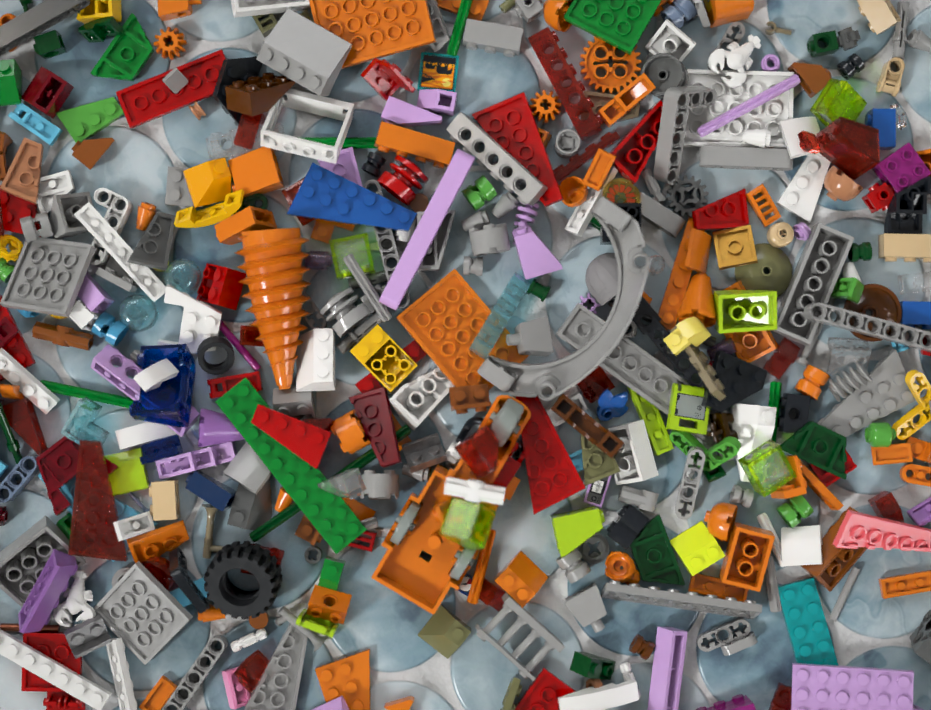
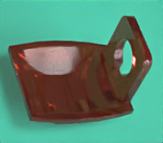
M259 649L248 656L234 672L238 681L249 693H252L270 661Z

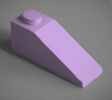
M392 96L388 97L381 115L382 121L400 127L437 125L443 122L442 116Z

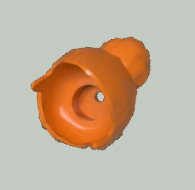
M611 551L606 557L605 575L614 581L626 583L627 585L630 583L638 584L640 573L636 569L631 557L625 552Z

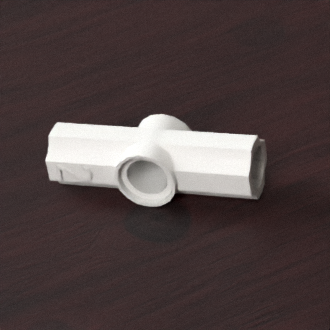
M447 476L444 494L462 497L467 501L476 503L483 501L503 505L506 487L485 484L484 481L476 479L464 480Z

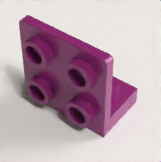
M910 143L905 144L890 156L871 167L880 181L891 185L895 193L931 174Z

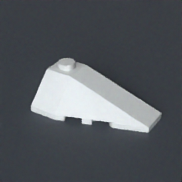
M437 367L433 371L403 385L389 401L399 418L412 430H415L449 393V388L454 386Z
M739 403L731 406L730 413L733 414L734 422L730 424V428L737 432L738 440L741 443V448L736 458L740 481L760 483L767 457L761 447L765 444L770 446L775 428L777 407ZM750 454H753L754 459L757 461L753 466H749L745 459Z

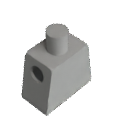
M548 316L520 323L514 328L515 334L506 335L507 345H517L518 354L546 357L554 352Z
M595 582L563 600L566 607L583 627L591 624L595 633L605 628L601 618L607 615Z

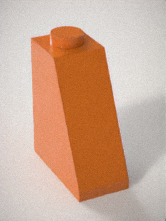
M248 206L214 225L219 242L228 245L242 242V240L237 239L242 236L241 232L278 229L272 211Z

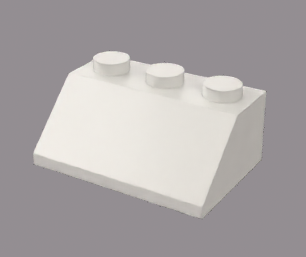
M333 328L312 329L298 337L304 343L297 346L296 392L335 390Z
M644 419L606 428L625 444L615 456L621 471L614 474L616 485L640 482L659 476Z

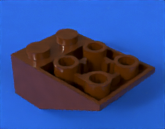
M270 72L263 73L261 77H249L247 81H234L232 85L225 86L227 109L249 116L268 112L295 82L287 79L286 76H275L274 73Z

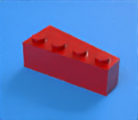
M661 100L656 102L609 152L616 156L612 166L631 185L637 182L650 155L657 146L663 106Z

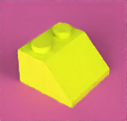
M702 521L669 540L688 573L692 576L725 557L716 539L709 533Z

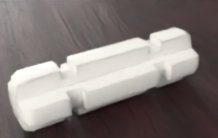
M265 628L257 630L256 633L252 632L241 637L240 640L237 639L231 642L230 646L233 652H237L242 647L246 648L258 642V640L265 639L268 635Z
M629 662L620 664V670L623 673L625 682L632 679L635 680Z

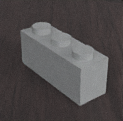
M467 18L463 46H466L469 50L484 49L485 52L490 54L500 52L507 57L519 56L523 29Z

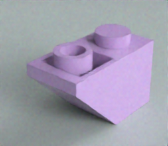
M440 89L420 90L417 107L429 112L454 116L457 93Z

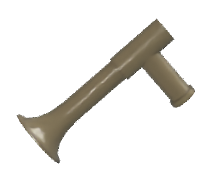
M203 504L202 506L207 511L203 558L210 559L212 552L217 553L224 546L213 545L214 519L218 509L211 504Z

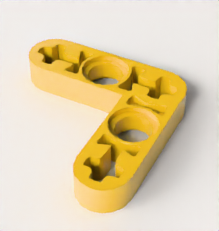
M915 369L910 370L906 374L905 382L918 405L892 425V429H895L896 438L900 440L907 439L931 420L929 406L931 385L925 375ZM927 389L926 395L920 398L921 391ZM919 414V420L913 423V418Z

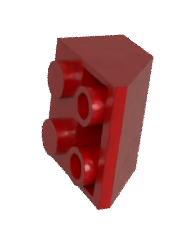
M207 263L203 271V278L196 300L236 310L243 288V283L239 281L246 277V273Z

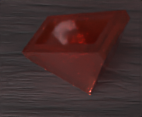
M240 326V345L264 347L262 341L255 340V338L261 335L258 327Z

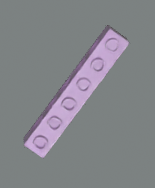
M107 344L93 358L91 368L181 437L196 423L200 414L196 408L188 405L179 395L168 390L163 383H161L160 387L145 392L134 379L128 378V376L134 378L135 375L143 370L133 360L122 355L117 348Z

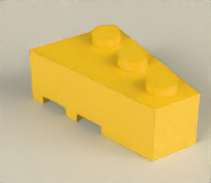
M90 0L89 6L82 9L76 18L84 24L105 17H113L117 22H122L121 0Z

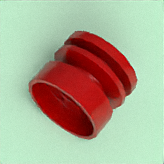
M397 155L394 160L400 166L390 163L394 174L384 171L377 182L391 195L409 206L416 197L411 188L415 187L422 190L423 187L418 180L426 184L429 179L416 164Z

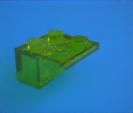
M453 497L440 535L470 551L484 549L496 512L481 503Z

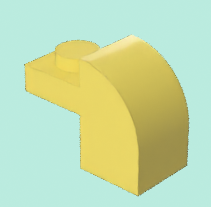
M690 317L679 322L676 325L677 329L663 340L672 353L677 356L690 344L698 347L711 334L698 318Z

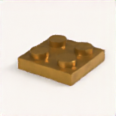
M751 225L712 232L719 270L758 263Z

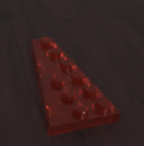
M81 439L68 555L127 562L128 557L124 540H118L113 524L119 521L102 442Z

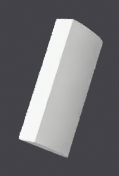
M231 0L234 18L284 13L287 8L294 11L308 10L310 2L309 0Z

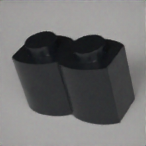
M630 504L627 507L624 505L620 509L618 520L616 522L612 521L606 529L608 531L607 536L626 550L649 520L647 516Z

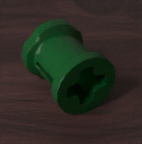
M534 278L527 294L531 293L543 302L551 287L538 283L537 279Z

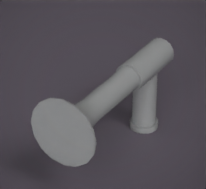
M283 606L278 613L281 616L276 618V625L281 626L286 621L294 625L312 641L314 652L326 641L327 635L322 637L303 626L296 625L297 617L286 607Z

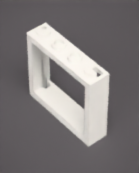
M289 89L284 94L287 95V98L282 96L270 109L261 130L260 146L336 164L353 119L354 104ZM282 107L344 121L335 146L272 132Z

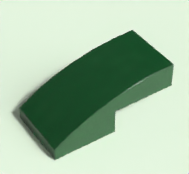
M105 17L88 22L78 29L89 43L104 42L106 36L121 35L124 30L113 17Z

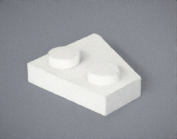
M69 170L40 178L37 201L40 213L51 212L55 195L71 194L75 190Z

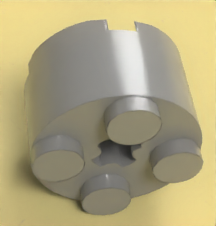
M506 223L484 225L481 230L480 228L469 229L474 257L510 250Z
M364 470V474L360 475V499H364V495L368 496L369 500L391 499L392 495H395V499H399V475L395 474V470H384V474H376V470Z

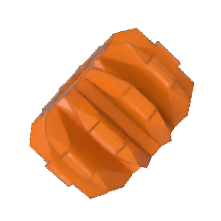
M167 27L166 32L160 29L161 35H155L158 41L153 43L155 47H158L156 52L162 54L164 59L169 56V59L173 60L174 55L180 58L179 52L186 51L183 47L187 44V41L183 40L185 35L179 33L177 28H174L172 31L170 27ZM172 40L174 42L173 45L169 44L168 46L167 43Z
M542 90V96L536 92V98L530 99V102L533 104L530 105V108L535 110L532 112L533 116L539 115L538 122L541 121L542 117L545 123H548V117L554 121L556 118L554 114H560V110L557 108H560L562 104L557 102L559 96L552 98L553 91L546 95V90ZM543 103H546V105L548 106V110H544V107L540 106H542Z

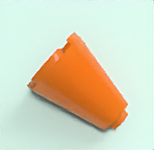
M700 272L691 277L678 312L679 322L690 317H696L706 328L715 325L717 318L711 278L707 274Z

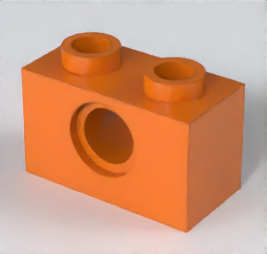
M315 585L306 614L344 625L352 595Z

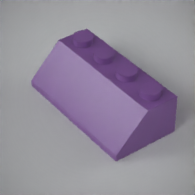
M56 549L52 551L18 614L20 633L41 631L43 626L48 624L51 618V611L53 608H57L61 593L67 590L68 580L71 575H75L78 569L76 557Z

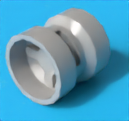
M464 256L463 275L475 274L476 276H482L483 257L474 259L470 256Z
M734 484L730 493L729 503H739L743 507L749 508L753 501L754 490L749 488L742 489L741 486Z

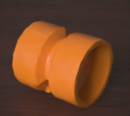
M807 365L803 372L804 379H799L795 390L805 396H811L813 400H817L822 392L820 386H824L830 376L812 365Z

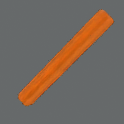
M493 529L485 530L484 535L488 537V541L483 544L476 564L467 602L471 604H477L496 535V531Z

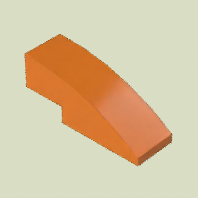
M642 73L598 110L597 114L610 128L647 97L656 86L645 73Z

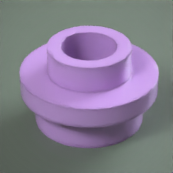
M768 54L761 60L763 71H777L780 67V60L774 54ZM767 62H772L773 67H769L767 65Z
M801 222L793 226L794 236L798 240L806 241L809 238L811 230L805 223Z

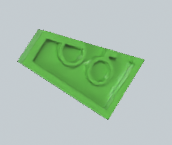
M115 97L56 113L74 141L77 142L79 140L81 143L125 115Z

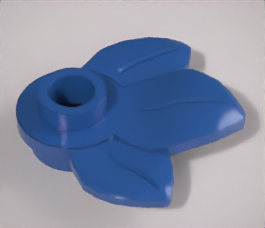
M609 389L603 391L598 399L597 417L601 421H608L613 417L624 415L629 409L625 405L628 401V393L624 391L613 396Z

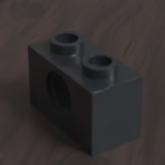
M783 393V397L780 398L779 407L782 408L781 416H778L777 425L780 432L796 433L808 423L811 396ZM792 408L797 412L794 419L789 417V411Z

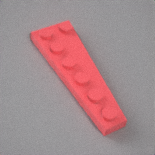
M848 510L833 541V545L837 548L858 549V547H866L867 549L883 548L884 550L894 548L902 551L931 552V529Z

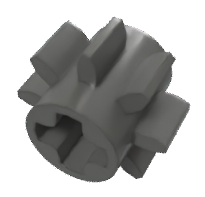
M852 27L839 31V36L837 37L838 47H843V50L846 51L858 46L857 41L861 39L858 30L854 31Z

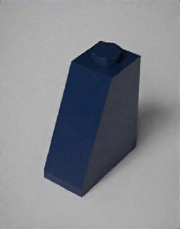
M199 470L188 475L186 489L222 512L230 508L236 494L234 489Z

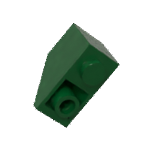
M575 651L570 670L586 678L611 680L616 661L586 652Z

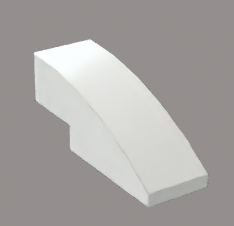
M159 419L115 431L120 450L177 434Z

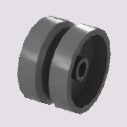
M659 53L651 56L642 67L641 74L645 73L656 86L651 94L663 100L668 88L688 85L689 76L686 67L669 53Z

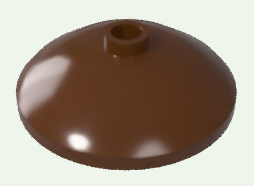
M879 284L864 285L859 303L856 304L846 299L843 309L865 315L866 311L869 310L872 317L900 324L902 309L897 296L890 289ZM851 316L849 319V323L851 326H853L855 320ZM869 322L867 326L869 331H871L873 328L871 322ZM888 326L886 328V334L889 336L891 333V329ZM850 331L854 336L864 341L875 342L882 340Z

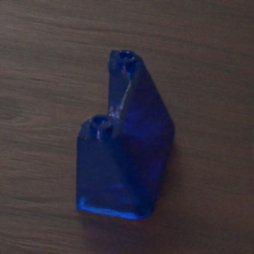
M186 344L141 346L140 354L137 355V363L141 366L142 370L167 358L179 373L176 377L163 381L160 387L145 392L141 388L139 400H134L129 407L130 416L138 421L173 427H188L196 374L195 360Z

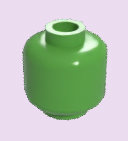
M887 422L871 423L865 429V440L872 447H889L892 440L896 438L895 429H892L891 425Z

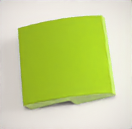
M141 448L103 456L119 467L107 477L111 496L149 488L148 473L145 469L144 455Z

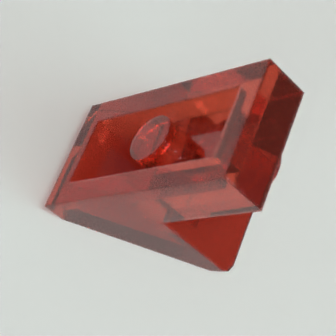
M784 337L779 347L775 349L762 369L775 378L780 379L789 365L795 362L800 347Z
M484 577L479 599L487 606L490 605L499 612L504 607L501 597L506 592Z

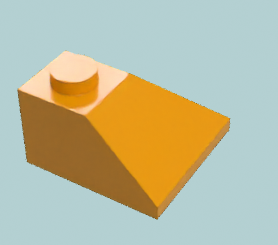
M226 158L207 161L183 171L195 208L225 201L226 194L231 193V174Z

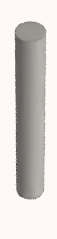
M852 567L829 619L836 622L860 569Z

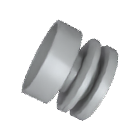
M351 287L334 295L320 310L322 316L331 312L326 318L327 322L337 319L332 328L340 338L354 330L371 315L370 310L364 303L355 307L354 304L359 299L358 295L349 299L354 293Z

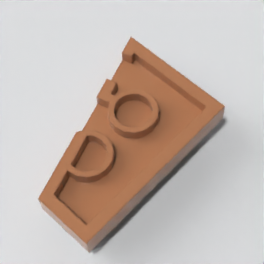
M24 137L0 186L2 191L37 205L44 148L42 144Z

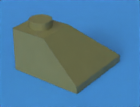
M440 605L435 614L432 615L418 633V636L448 659L471 633V627L443 605Z

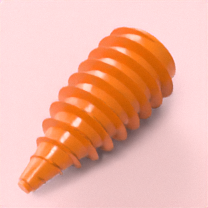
M300 228L241 232L242 236L237 239L242 240L243 248L235 252V254L244 256L245 263L236 268L246 271L247 277L239 282L248 285L249 292L241 297L251 299L252 306L245 311L253 313L256 318L250 326L258 327L261 335L255 338V340L263 342L265 351L262 353L268 356L276 385L279 386L280 390L290 389L293 381L295 359L298 358L296 355L297 346L304 343L298 339L299 333L308 328L300 324L301 317L310 314V312L302 309V303L311 298L303 295L302 292L304 287L311 284L303 280V273L311 269L302 266V259L311 254L301 250V245L309 241V239L301 237Z

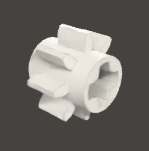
M460 441L458 444L452 442L445 453L449 456L447 460L455 465L456 462L460 461L467 446Z

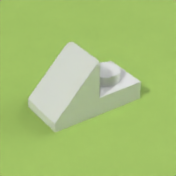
M150 511L113 523L119 541L155 530Z

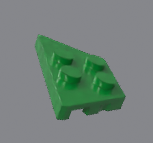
M131 13L122 26L124 29L122 34L115 36L91 71L93 76L134 81L155 51L133 13Z

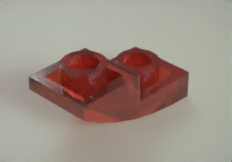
M779 682L769 710H791L792 687Z

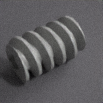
M856 363V370L849 367L850 374L842 371L843 378L836 375V382L829 379V389L838 402L841 401L840 396L843 398L847 397V392L853 394V387L856 390H860V383L863 386H867V379L873 382L864 366Z

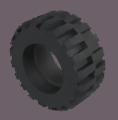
M236 541L232 545H225L222 550L216 553L204 576V590L208 591L206 596L209 601L212 600V605L216 609H221V613L224 615L230 614L232 618L236 619L238 617L249 619L250 616L255 618L260 613L264 614L268 611L280 591L283 575L280 574L282 571L281 566L276 564L278 560L275 555L271 556L267 548L262 549L258 543L252 545L250 541H244L243 544H240V541ZM232 569L249 571L258 580L260 588L254 591H244L237 588L230 581L227 571Z

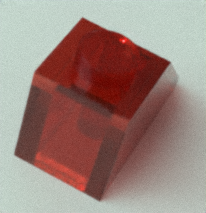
M883 491L868 500L877 517L904 523L901 508L891 492Z

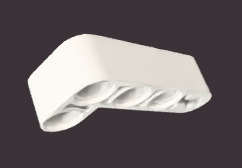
M99 188L94 193V200L99 205L108 209L104 219L109 225L112 219H117L118 223L113 229L120 236L132 212L133 205L127 198L106 188ZM108 193V200L102 202V195ZM125 201V208L123 210H119V203ZM94 237L91 244L96 249L90 264L102 267L107 264L111 255ZM95 255L100 256V260L94 258Z

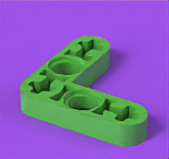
M672 430L669 435L672 443L686 456L690 449L689 446H698L704 450V471H711L736 456L741 448L740 441L735 437H726L707 449L691 433ZM715 451L720 452L723 457L716 455ZM696 452L695 455H691L693 456L694 463L696 464L697 458L701 456H699L698 452Z

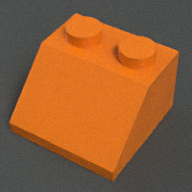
M521 550L494 577L495 582L522 608L535 596L548 579V576Z

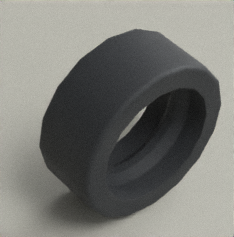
M209 337L201 342L197 350L198 363L202 370L208 374H223L233 366L235 360L233 347L223 337ZM218 346L226 350L227 358L224 362L220 364L206 362L204 355L208 349Z

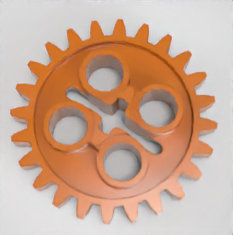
M595 36L594 43L588 41L589 48L583 47V51L586 54H581L580 58L585 61L580 62L579 66L585 68L580 73L587 74L583 80H590L589 87L593 84L596 85L595 91L602 88V93H605L607 89L609 94H612L613 89H615L619 93L620 87L624 89L627 87V83L633 82L631 78H638L634 72H640L641 68L636 65L641 64L642 60L636 59L641 55L640 52H634L638 47L637 45L631 55L625 52V55L621 58L617 57L614 53L618 48ZM598 50H603L606 56L598 58L595 53ZM609 59H612L614 63L612 67H609V64H607ZM627 61V64L617 63ZM598 62L604 64L594 65L593 63ZM622 68L625 71V75L619 77L615 74V70ZM598 69H604L606 71V75L604 77H598L596 75V71Z

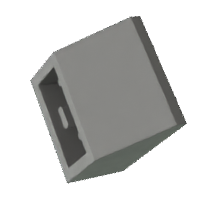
M296 386L281 390L273 388L272 405L274 410L317 426L313 391L296 392Z

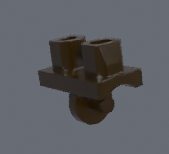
M732 413L710 414L711 430L707 431V436H713L716 444L726 437L738 439L737 432L735 430L730 431L729 424L734 422Z

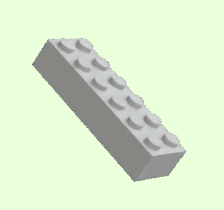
M821 223L813 225L811 234L807 239L777 311V330H770L771 332L802 345L811 344L819 323L808 320L804 316V308L809 303H828L854 237ZM814 307L812 310V313L815 317L818 314V309L816 307Z

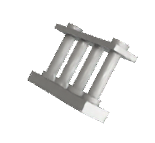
M506 592L501 597L504 607L484 629L477 623L475 625L476 635L484 642L488 640L519 668L518 672L525 679L529 677L534 681L536 678L531 671L550 650L556 649L560 653L565 646ZM514 611L518 615L516 622L497 641L490 633L509 612L512 613ZM523 625H530L532 627L531 633L510 653L504 645ZM542 636L546 640L544 642L545 645L525 666L518 660V657L537 637L540 638Z

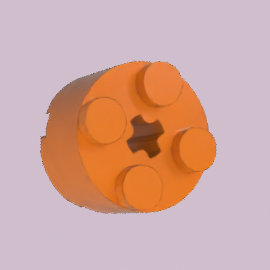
M355 409L335 419L333 425L330 426L332 433L340 439L339 445L344 453L354 454L371 444L368 436L365 434L361 420L355 415Z

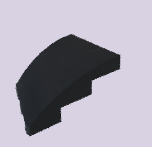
M927 176L894 194L886 213L884 233L922 234V215L927 214V195L931 194V176Z

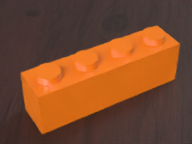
M381 121L374 146L378 147V151L389 153V151L396 152V156L399 155L403 158L410 156L415 158L416 162L425 164L427 161L433 163L434 167L444 169V166L448 167L451 162L455 142Z

